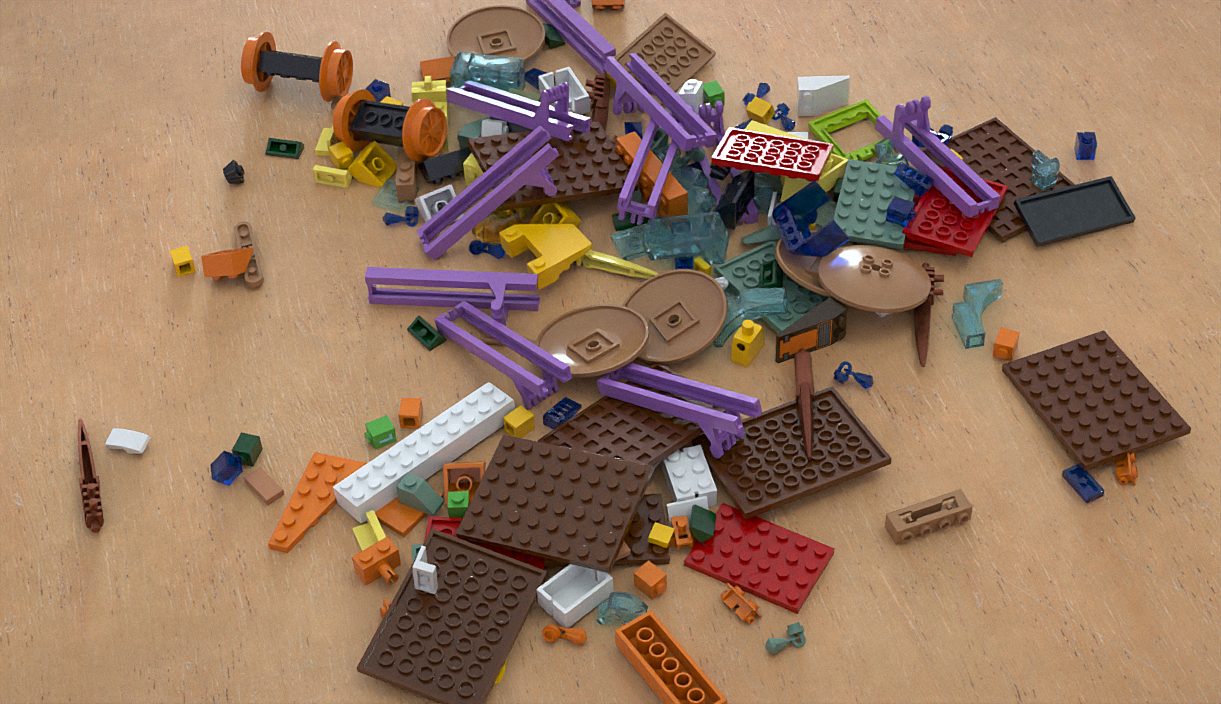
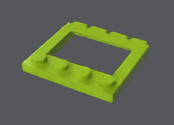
M867 99L808 122V128L820 142L834 144L832 154L846 159L865 161L887 152L888 149H895L886 139H882L846 154L828 134L865 118H869L876 125V117L881 115Z

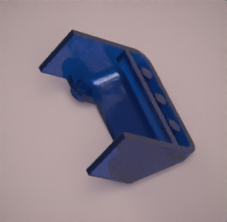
M816 180L779 204L772 212V217L784 245L792 255L822 258L850 240L835 220H832L811 234L808 226L816 222L818 218L817 209L831 200L830 196Z

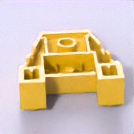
M515 224L499 232L502 248L511 258L528 249L537 257V259L527 263L529 274H538L537 288L539 290L555 282L559 278V274L564 270L567 271L574 260L578 261L593 247L592 243L574 224Z

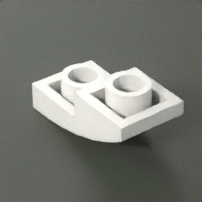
M113 428L105 445L109 449H124L128 454H142L151 437L132 430Z

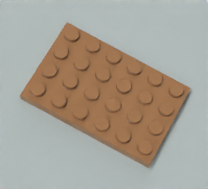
M664 13L622 50L615 59L641 84V81L626 66V63L631 62L629 55L636 53L676 93L685 82L690 80L714 58L716 52L671 16ZM650 92V95L662 106L663 103Z

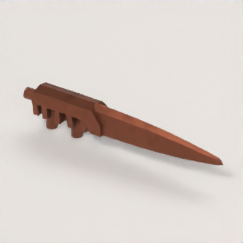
M605 73L596 75L594 81L587 79L585 86L592 87L593 91H586L592 102L590 108L595 109L592 111V122H599L604 131H606L611 79L606 77Z
M923 263L922 267L926 270L931 280L930 293L921 305L914 308L915 337L921 367H925L927 359L931 305H934V295H943L944 292L943 288H934L935 282H944V275H935V267H929L928 263Z
M801 348L794 357L795 397L799 405L804 449L807 459L810 461L813 452V401H815L812 357L809 352H806V349Z
M80 418L78 420V453L81 471L79 483L85 524L87 528L92 529L93 533H98L104 523L99 476H96L89 437L84 422Z

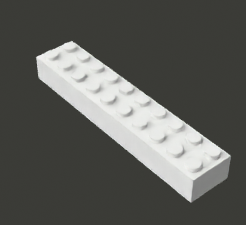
M490 382L486 383L333 486L337 504L362 524L367 520L366 512L371 510L376 512L398 497L396 487L407 473L426 480L442 469L444 463L452 462L503 427V417L515 409L514 400Z

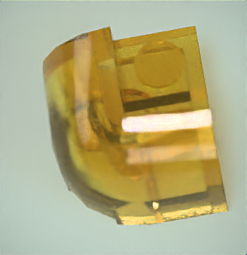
M500 205L472 229V234L488 244H491V242H501L499 232L515 224H522V221L516 209L503 210Z

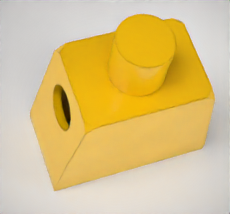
M752 320L743 321L742 326L733 337L731 362L748 368L765 345L762 326L755 324Z

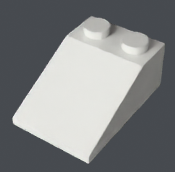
M850 76L798 77V117L817 116L847 105Z

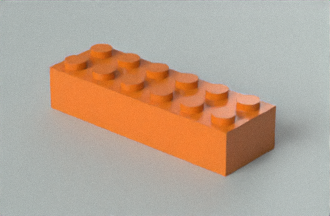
M635 131L616 138L615 150L629 170L642 141ZM649 150L637 181L642 197L647 201L650 199L663 165L651 150ZM669 173L662 191L657 211L660 219L665 221L669 227L688 219V193L671 173Z
M652 610L615 630L616 646L663 704H727V699Z

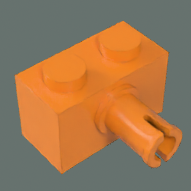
M388 537L352 557L355 573L365 585L381 576L389 585L393 584L390 579L394 583L399 579V575L393 570L401 565L399 550Z

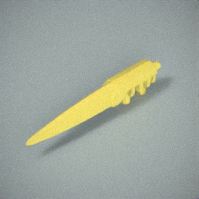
M591 248L577 261V266H581L583 263L585 268H596L649 279L659 274L623 259L593 251Z

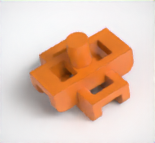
M687 515L671 517V528L675 530L674 537H672L668 547L676 546L677 549H681V546L689 545V548L693 547V543L697 542V538L689 530ZM687 535L685 538H679V536Z

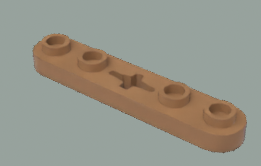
M240 222L234 226L238 249L253 248L246 272L243 274L246 285L256 288L263 284L264 278L254 234L250 223Z

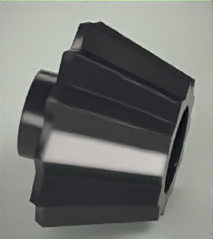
M232 160L223 168V173L228 183L235 184L245 181L244 169L242 165H238L237 161Z
M711 164L709 177L723 181L730 173L732 167H719Z

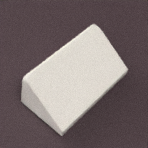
M707 496L666 504L667 519L670 527H672L671 517L687 515L688 523L690 524L692 506L695 504L709 510Z

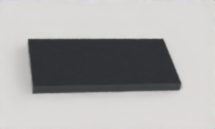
M1112 176L1015 199L1013 203L1036 247L1133 223L1136 219Z

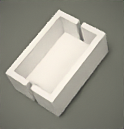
M566 67L556 70V86L565 82L569 84V108H572V113L582 115L590 112L589 95L571 68ZM553 72L538 76L540 93L554 87ZM557 101L549 105L555 107Z
M701 445L683 448V452H680L678 449L662 460V470L673 503L695 498V494H698V497L707 496L708 507L717 506V489Z
M572 564L537 588L538 605L549 615L553 614V618L566 628L572 626L614 594L613 578L607 572Z

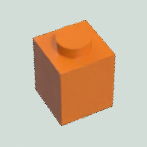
M1001 327L994 343L993 356L1012 361L1018 346L1020 332Z
M402 398L398 414L400 428L419 429L423 415L421 398Z
M649 560L633 572L634 586L649 598L653 599L666 590L667 575Z

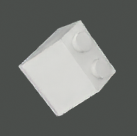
M692 79L685 82L676 94L688 106H692L695 109V113H698L699 105L704 102L703 81ZM667 107L665 108L668 113H672Z
M450 184L414 200L421 217L427 222L456 197V194ZM464 214L460 215V216H459L456 220H454L453 222H455V221H457L458 219H460Z

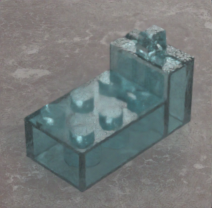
M458 52L449 73L451 87L455 88L464 86V82L474 81L508 92L510 88L524 91L526 85L524 60L521 58Z
M718 211L653 218L649 220L643 248L650 261L702 256L703 260L709 265L724 264L730 236Z

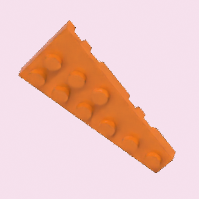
M314 452L268 542L269 549L289 553L304 537V533L311 526L314 527L318 523V519L323 514L326 515L337 504L333 486L367 463Z

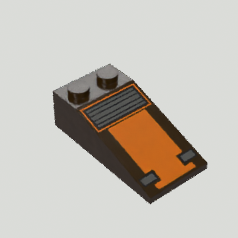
M830 297L776 335L775 362L781 363L793 359L801 348L806 349V352L810 353L833 345L838 340H842L846 335L847 308Z

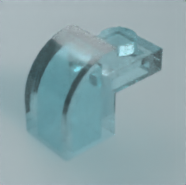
M885 138L874 145L878 157L874 163L910 168L908 160L902 154H895L890 138Z
M1040 150L1033 152L1031 181L1044 191L1057 183L1060 162L1056 157L1050 160Z
M611 592L609 600L600 603L596 621L603 625L618 620L625 625L646 613L648 606L641 599L630 593Z

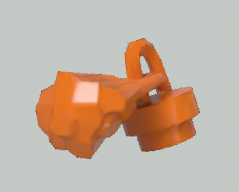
M549 624L542 631V636L547 642H555L560 637L579 646L587 640L586 631L582 628H566Z

